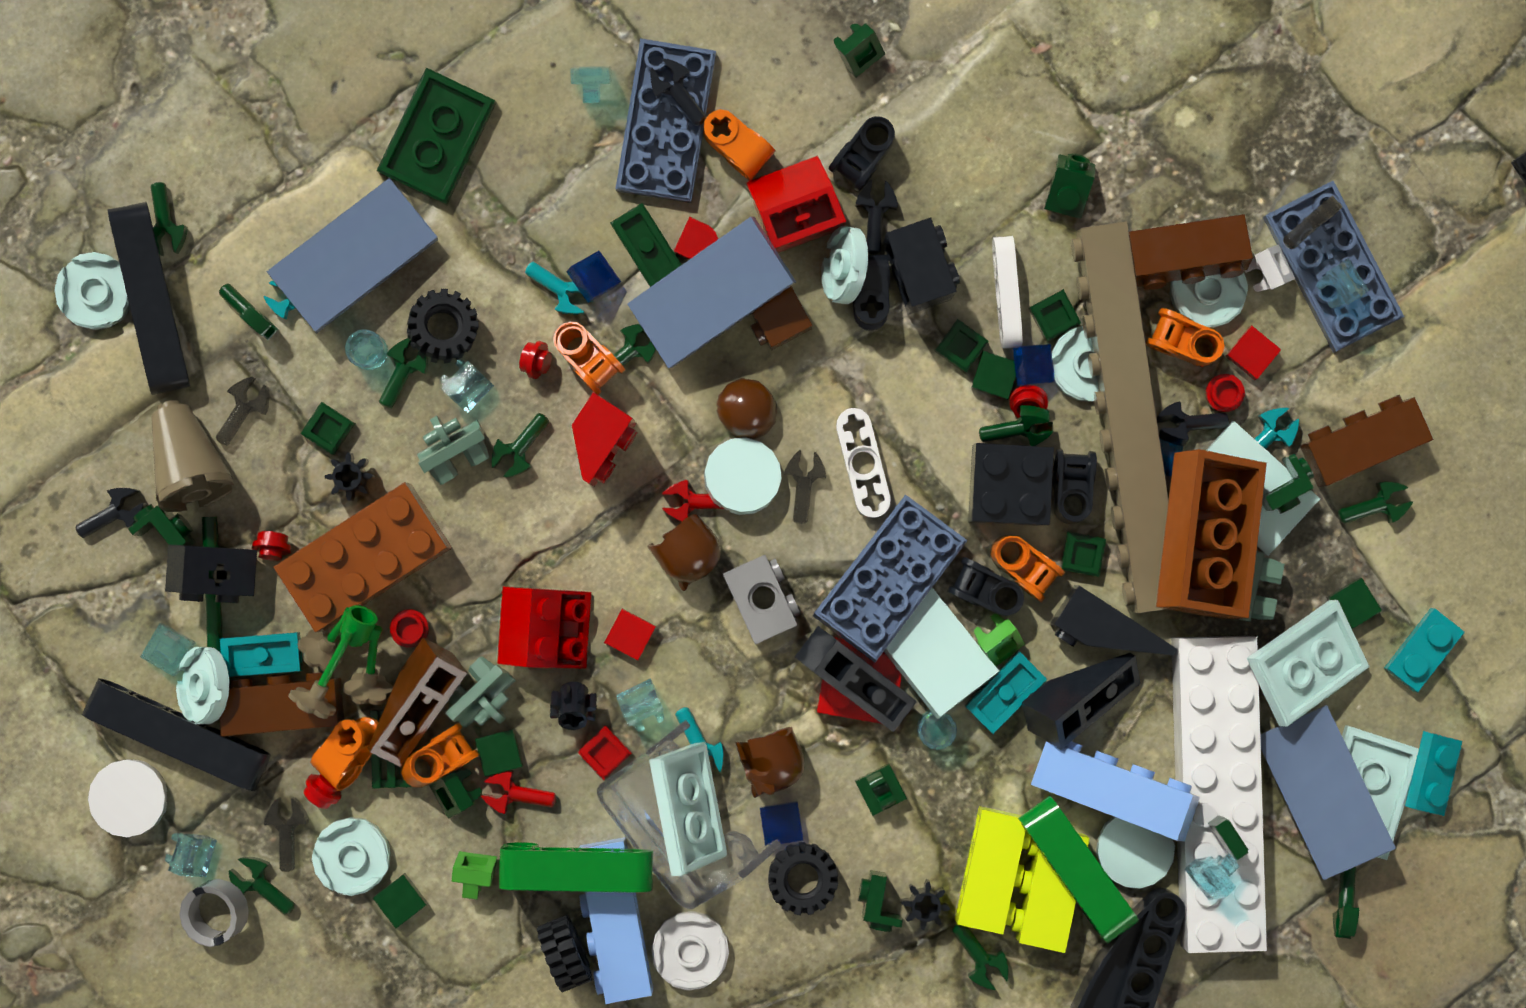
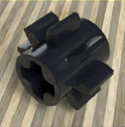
M347 452L345 462L335 459L331 460L335 468L333 474L325 475V479L333 480L336 485L331 491L333 495H338L345 490L347 500L354 501L356 491L364 494L370 493L365 485L367 480L376 478V475L366 472L365 467L369 463L368 459L363 458L358 463H354L353 453ZM349 467H351V471L358 473V480H352L351 487L349 482L342 480V475L349 473Z
M579 682L563 684L560 692H551L550 718H558L559 725L565 729H582L586 726L587 720L595 721L597 694H588V688Z
M929 879L925 880L923 888L917 889L914 885L910 884L909 888L912 892L910 899H901L902 905L911 907V911L905 916L907 922L912 921L916 917L920 920L921 930H925L927 922L933 920L940 926L942 924L939 918L940 912L950 910L948 904L942 903L939 900L945 894L944 888H939L934 892L931 890ZM924 896H929L931 902L935 904L934 907H928L927 913H921L919 906L915 905L916 902H922Z

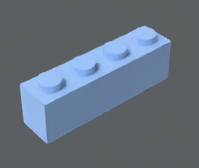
M1046 741L1031 785L1171 839L1185 842L1200 800L1199 796L1190 793L1191 785L1169 778L1167 784L1153 780L1154 771L1135 764L1132 765L1129 771L1116 766L1118 758L1097 750L1094 757L1081 753L1083 745L1073 741L1063 749H1059Z
M626 837L580 845L579 847L628 849ZM585 892V894L579 895L583 918L590 917L592 932L586 934L590 956L597 955L599 971L593 972L597 995L604 994L605 1004L652 996L654 988L636 892Z

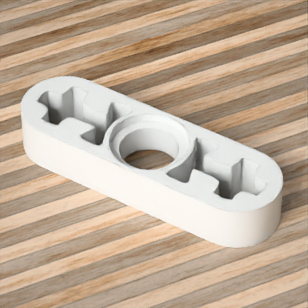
M1013 236L994 237L992 240V253L1002 349L1022 347V322Z
M850 408L840 414L836 423V431L856 507L862 515L876 518L888 510L891 502L871 420L863 410ZM854 415L856 421L863 420L864 427L859 429V436L861 441L869 438L871 446L862 445L855 447L851 451L847 450L846 443H854L851 431L844 432L843 425L848 423V416ZM866 452L873 457L874 468L870 473L859 474L853 469L852 459L857 453ZM878 475L880 483H872L874 493L876 495L882 494L884 501L878 504V511L872 512L870 506H863L862 499H865L868 494L866 486L864 485L858 489L856 480L866 481Z

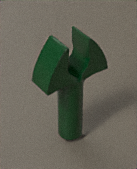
M155 182L151 184L150 188L156 220L153 229L159 255L164 256L161 239L165 235V231L172 237L173 252L179 254L185 243L188 227L183 224L176 226L171 221L166 184Z
M225 284L220 288L219 295L258 334L269 340L277 332L278 328L248 302L231 284Z
M635 324L621 329L620 332L625 336V343L614 354L616 359L624 366L634 357H643L647 364H649L656 352L653 343L650 341L646 346L634 348L637 336L644 332L642 326Z
M410 338L400 341L386 353L387 356L394 358L396 368L379 399V403L383 407L393 408L411 373L420 371L425 375L427 373L428 356L422 358L419 356V352L415 360L409 361L406 364L405 352L410 346Z
M1022 405L1020 406L1021 417L1018 420L980 427L979 437L982 442L1022 435L1029 439L1030 446H1036L1053 433V422H1049V410L1036 406Z
M537 413L513 443L504 444L500 439H497L492 453V468H496L501 462L502 457L515 452L514 465L503 477L517 476L529 470L532 465L526 462L525 452L549 424V419L544 414Z
M1378 482L1376 487L1379 492L1375 498L1340 509L1338 511V518L1341 523L1346 524L1381 512L1387 515L1388 523H1394L1409 510L1413 501L1394 506L1386 504V500L1390 499L1392 493L1408 489V487L1394 482Z
M256 857L239 858L238 860L242 864L250 868L253 879H244L236 870H229L231 883L238 887L243 895L247 891H256L284 915L289 914L294 909L295 903L266 879L264 870L270 862Z
M1356 866L1340 873L1338 909L1333 913L1335 937L1351 939V936L1355 937L1359 918V908H1354Z
M955 925L953 933L975 962V969L968 974L969 978L984 988L996 990L991 981L986 977L985 964H989L991 967H997L1004 979L1008 981V964L1004 952L1000 950L995 955L987 953L969 927Z

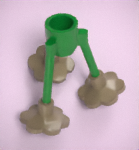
M359 605L346 607L341 619L330 633H315L312 629L305 637L298 641V648L304 653V662L310 667H319L324 671L320 680L314 682L310 691L302 687H297L296 690L290 691L288 697L293 702H296L299 709L306 713H313L323 719H327L329 715L333 716L336 709L325 698L329 689L327 684L337 665L343 662L344 652L348 645L360 647L368 641L366 668L363 669L362 673L352 675L351 680L344 684L343 690L346 694L351 695L352 701L356 704H366L369 702L373 705H381L385 703L386 697H389L392 692L393 685L386 682L385 677L378 674V670L375 669L378 639L383 628L376 625L378 619L373 611ZM341 633V641L338 643L337 637Z

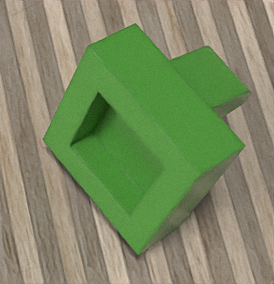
M993 614L990 617L996 628L986 634L981 628L976 627L974 634L981 649L997 667L1024 646L1025 642L1009 619L1005 620L998 614Z
M459 851L453 866L451 882L463 883L462 898L478 900L479 891H481L482 886H491L496 871L497 856Z

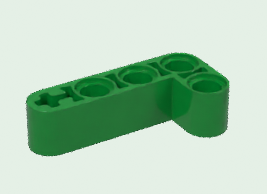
M1048 796L1018 818L1082 908L1081 910L1107 944L1139 922L1134 911L1051 796Z
M505 843L500 847L499 888L529 891L650 892L653 890V850L539 847L537 843Z

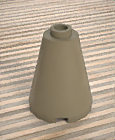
M170 400L158 405L157 411L152 414L151 418L155 493L159 508L166 512L187 511L185 505L187 503L198 501L199 507H204L230 494L233 490L232 485H234L233 478L189 405L180 404L178 400Z

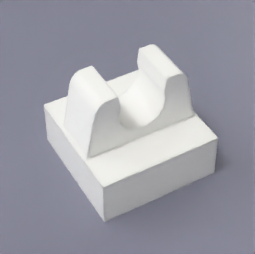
M1279 244L1254 255L1255 258L1252 259L1248 270H1245V272L1254 269L1262 271L1263 280L1253 286L1257 292L1275 289L1295 279Z

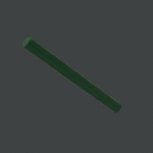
M202 517L203 547L219 548L217 517ZM209 571V578H213V571ZM205 594L207 647L215 648L221 653L220 639L223 638L221 602H215L216 595Z

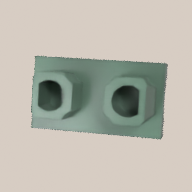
M438 416L430 419L435 430L422 436L427 446L430 447L417 454L420 460L418 464L423 472L429 471L440 485L458 475V471L450 459L457 454L463 452L471 467L489 458L484 442V432L478 420L460 429L461 425L457 418L443 424Z
M1256 552L1249 618L1239 620L1251 622L1252 618L1257 620H1274L1278 599L1258 596L1256 594L1259 581L1281 585L1285 564L1265 558V553Z
M479 657L468 670L477 683L469 691L462 684H459L446 703L449 708L446 714L453 722H460L465 728L474 720L482 726L491 717L501 724L506 719V716L500 708L510 700L504 691L516 681L505 669L497 664L494 665L484 657Z

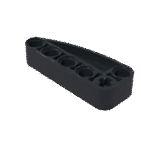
M1156 888L1149 892L1132 909L1139 922L1108 944L1105 942L1084 976L1070 1008L1155 1007L1185 916L1184 902L1178 895L1167 888ZM1171 898L1174 904L1172 912L1165 917L1157 916L1155 911L1157 903L1161 899ZM1152 935L1160 936L1161 946L1159 950L1151 954L1145 953L1143 949L1145 940ZM1137 973H1147L1149 975L1147 987L1142 990L1132 989L1131 980Z

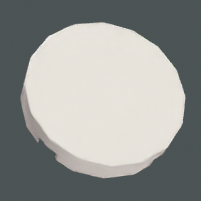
M127 759L113 762L99 771L90 785L88 802L91 815L102 829L112 835L131 837L146 833L159 823L166 812V782L157 769L144 761Z
M695 911L677 913L665 920L656 932L652 946L653 963L658 973L673 987L685 990L701 989L711 984L725 969L729 955L727 936L720 924L707 914Z

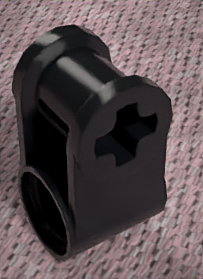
M880 116L867 119L850 142H847L840 150L828 169L831 172L838 171L855 184L854 189L860 192L879 167V163L894 143L895 130L891 122ZM880 127L887 132L888 139L882 145H873L866 138L867 132L871 128Z
M868 255L866 278L860 293L853 301L855 322L864 330H878L887 321L890 307L888 255ZM867 303H874L875 309L879 310L875 318H869L868 312L863 311L866 310Z
M1056 449L1053 508L1056 517L1063 523L1076 524L1087 518L1092 511L1097 467L1095 451H1089L1087 455L1066 454L1062 449ZM1067 496H1075L1080 499L1082 512L1079 516L1069 515L1065 511L1063 503Z
M963 557L961 561L963 568L954 586H949L948 593L1002 616L1013 615L1021 609L1024 602V594L1020 586L995 574L993 570ZM975 573L974 580L969 590H966V587L971 579L972 574ZM1003 587L1010 588L1016 595V603L1009 610L1001 609L995 602L997 591Z

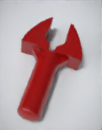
M688 480L678 482L662 493L663 495L679 494L683 499L688 500V503H684L677 509L662 508L668 515L679 521L685 520L694 509H724L715 504L709 494H694L688 488Z
M514 771L497 773L484 781L491 784L498 783L502 785L504 790L509 792V794L506 793L501 797L487 794L481 796L490 807L502 814L507 812V805L513 801L551 808L556 803V794L554 792L517 786L512 780Z

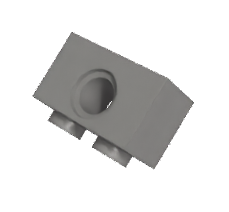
M763 555L723 573L755 645L797 626L795 617L801 615L793 595L784 596L778 582L785 580L776 558L768 561L766 555ZM766 586L773 590L775 602L770 608L760 609L753 603L752 595L758 587Z

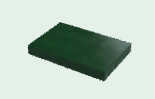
M426 68L376 171L436 201L448 205L497 102L488 96Z

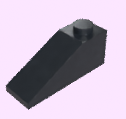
M1074 585L1050 622L1052 626L1057 628L1054 635L1072 647L1079 642L1086 646L1172 656L1177 651V648L1080 585Z
M819 626L795 655V658L893 732L917 702Z
M1127 653L1047 681L1022 702L1028 731L1057 748L1063 749L1141 684L1136 655Z

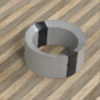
M215 879L208 880L187 893L181 903L179 915L182 927L188 937L198 944L212 947L219 946L240 933L247 923L249 910L247 900L238 887L229 881ZM204 893L218 895L228 905L231 913V922L227 931L212 929L204 922L199 909L200 899Z

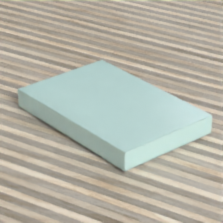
M1232 421L1206 450L1267 463L1263 495L1293 479L1288 469L1235 421ZM1310 490L1300 495L1298 498L1301 503L1282 514L1279 513L1278 509L1266 511L1262 504L1257 548L1261 552L1269 556L1320 500L1314 492Z
M931 588L884 650L888 658L937 719L999 672L933 588Z
M1338 600L1327 601L1247 658L1278 725L1286 727L1369 668L1368 662Z
M1345 725L1342 737L1393 841L1407 799L1419 749ZM1390 852L1378 856V858L1387 860Z
M706 742L694 743L650 759L649 762L671 876H683L726 857V844Z

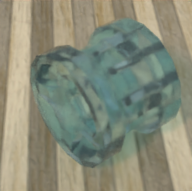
M367 329L358 330L347 339L345 353L349 361L355 366L365 370H375L381 367L387 359L388 346L385 340L375 332Z
M927 711L921 715L917 722V735L922 743L930 749H945L956 738V723L947 713L937 719L931 711Z

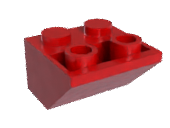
M818 156L746 182L763 230L778 253L831 234L839 227L846 225V219L833 185Z
M594 392L572 423V430L582 480L595 487L598 481L605 484L617 466L612 462L619 449L627 451L638 432L633 429L637 423L632 417Z
M503 586L497 664L536 668L586 669L592 592Z

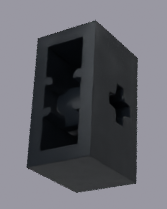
M168 545L165 591L180 593L179 600L203 602L204 594L216 595L215 602L239 603V596H254L257 550ZM209 571H213V578H209Z

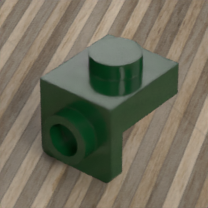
M1072 153L1068 154V156L1059 154L1044 209L1081 219L1094 182L1095 164L1090 163L1088 158L1079 154Z
M1295 454L1282 458L1293 479L1263 495L1262 504L1266 511L1278 509L1279 513L1282 514L1299 505L1301 502L1298 497L1314 488L1310 479L1314 478L1310 466L1303 457L1298 459Z
M151 504L139 511L133 517L136 523L128 528L133 536H142L155 527L168 545L191 546L195 543V540L190 535L193 529L188 521L179 513L174 515L173 512L161 510L158 505L154 508Z
M870 870L869 879H861L858 902H864L863 921L870 922L869 928L892 932L893 926L902 927L903 918L900 914L881 911L887 876L885 872Z

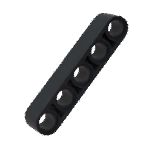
M147 202L107 209L151 395L190 387L189 377Z
M98 678L82 713L85 718L250 791L256 790L271 757L269 752L235 736H221V730L208 724H194L196 723L195 721H188L181 712L102 678Z

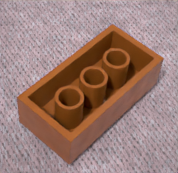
M1201 449L1174 453L1156 607L1222 619L1249 618L1267 463Z
M404 482L273 568L316 633L324 632L338 623L346 607L354 605L364 606L451 550L452 546L413 485Z

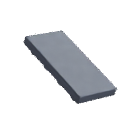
M640 38L615 189L619 192L692 203L704 123L694 126L670 95L663 94L657 100L652 90L650 73L651 68H653L660 80L673 85V73L665 66L663 59L673 60L690 70V75L684 79L683 86L706 115L716 51Z
M388 178L266 272L317 334L438 241V237L393 181Z
M1334 181L1263 217L1276 244H1279L1294 274L1295 280L1333 353L1405 317Z
M749 217L627 303L667 367L673 368L795 284L796 280L756 218Z
M905 494L814 612L813 617L875 663L967 540Z
M1327 705L1301 716L1288 727L1279 726L1260 735L1262 753L1323 880L1396 849Z

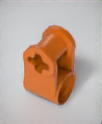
M719 109L713 111L704 121L703 134L706 142L748 180H752L775 153V149L762 136L749 129L727 110ZM724 122L729 124L727 130L729 135L727 137L724 134H720L718 137L713 136L714 126L712 124L722 125Z
M1160 308L1158 312L1160 319L1152 338H1147L1145 343L1146 346L1157 352L1177 357L1200 367L1209 366L1219 359L1225 346L1222 336L1214 329L1196 323L1180 313L1165 308ZM1170 326H1172V329H1171V331H1170V333H1169V336H1168V338H1167V340H1166L1165 337H1166V335H1167V332H1168ZM1205 338L1211 341L1214 348L1211 357H1202L1196 352L1195 342L1197 339Z
M567 322L556 330L554 335L555 347L575 369V373L595 394H601V387L617 372L622 374L626 370L616 357L603 344L601 345L581 324ZM583 338L579 348L571 351L568 350V345L573 339Z
M1001 536L991 546L990 555L995 565L1013 578L1014 582L1041 603L1045 599L1043 594L1057 576L1062 577L1065 574V571L1054 561L1018 536ZM1013 542L1018 546L1019 556L1015 562L1007 564L1001 557V549L1006 543Z
M362 717L356 721L350 719L340 721L335 725L324 744L318 748L311 758V765L337 791L347 788L358 778L362 768L373 754L368 750V746L379 722L372 717Z
M460 722L431 739L429 744L408 756L402 765V776L408 785L415 788L425 787L447 773L459 769L480 755L477 750L471 749L460 731L462 728ZM416 759H423L428 762L431 768L428 778H423L416 773Z

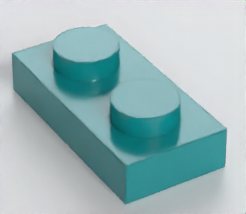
M1430 608L1385 665L1384 669L1413 692L1418 693L1465 631L1437 609Z
M300 632L221 638V654L227 665L229 677L303 671L302 652L297 645L301 639Z
M1018 651L974 695L965 707L994 734L1022 705V702L1031 693L1035 692L1047 678Z
M1423 731L1406 799V807L1445 816L1463 741Z

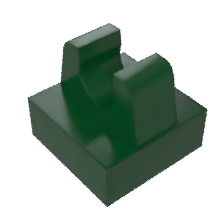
M856 23L852 24L850 28L853 34L846 40L842 41L838 36L834 39V44L847 70L855 78L885 55L875 31L866 23L863 26Z
M889 763L855 780L872 816L907 799Z
M469 769L458 772L453 771L429 785L448 819L474 805L473 802L482 794L480 787L471 792L466 791L463 787V780L472 774Z

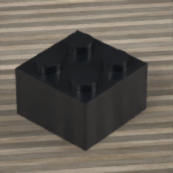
M930 217L886 232L883 246L886 255L889 257V263L907 315L950 301L957 292L956 289L957 285L960 284V278L954 262L947 263L944 256V248L947 247V241L941 225L934 227Z
M975 443L972 445L968 522L1049 526L1054 447Z

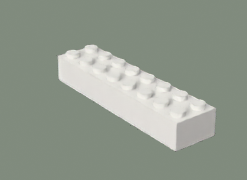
M1172 637L1171 645L1177 648L1176 653L1172 656L1175 780L1191 785L1190 793L1200 797L1185 842L1177 841L1179 897L1185 906V916L1180 928V946L1188 953L1267 951L1259 683L1247 660L1249 656L1258 651L1257 637ZM1217 816L1229 819L1249 849V853L1239 860L1229 856L1209 826L1208 822Z

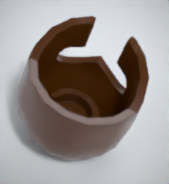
M697 514L687 517L676 528L665 533L662 536L664 541L661 544L654 545L651 543L647 546L666 574L678 581L682 591H685L692 582L706 577L718 564L721 555V546L717 536Z
M792 727L779 729L765 737L747 740L748 742H735L746 778L751 784V792L754 798L763 793L772 795L775 792L782 791L797 783L801 778L805 768L804 755Z

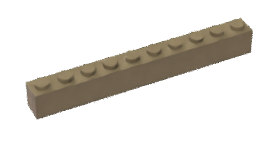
M1126 221L1080 228L1076 232V239H1071V250L1074 262L1080 261L1082 277H1077V290L1079 299L1086 300L1088 315L1082 317L1084 335L1086 339L1091 338L1094 353L1088 354V364L1091 376H1097L1099 391L1094 392L1097 415L1103 414L1105 430H1100L1099 432L1102 452L1109 454L1111 467L1105 469V478L1108 491H1114L1116 506L1111 507V518L1114 529H1120L1122 544L1116 547L1117 558L1120 568H1126L1128 583H1122L1125 605L1131 606L1132 612L1135 613L1165 610L1164 608L1156 607L1169 500L1128 225Z

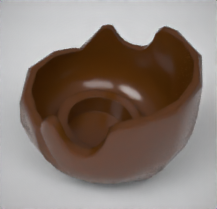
M738 379L727 384L718 396L716 404L718 407L716 410L718 417L724 427L736 438L755 440L766 435L776 423V401L769 389L757 380Z

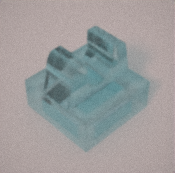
M573 66L570 68L571 84H582L583 103H599L600 84H610L612 82L611 66Z
M1349 258L1326 272L1327 274L1317 283L1319 290L1328 285H1332L1337 289V297L1327 303L1330 308L1344 304L1349 305L1369 291Z
M457 360L455 364L459 370L450 379L446 375L440 378L443 385L441 389L468 413L494 385L469 361Z
M159 623L140 657L168 674L177 676L182 659L194 647L196 642L164 623Z
M651 678L616 695L622 715L628 726L632 725L637 731L642 732L645 730L642 720L652 715L656 717L658 723L664 720L662 711L664 708Z
M174 833L171 837L173 841L177 842L174 853L166 854L165 861L170 865L168 871L179 876L206 877L217 840L207 835Z
M1227 854L1224 857L1219 855L1215 859L1212 856L1195 859L1184 870L1207 899L1213 900L1227 897L1236 888L1229 877L1239 868V865L1230 854Z

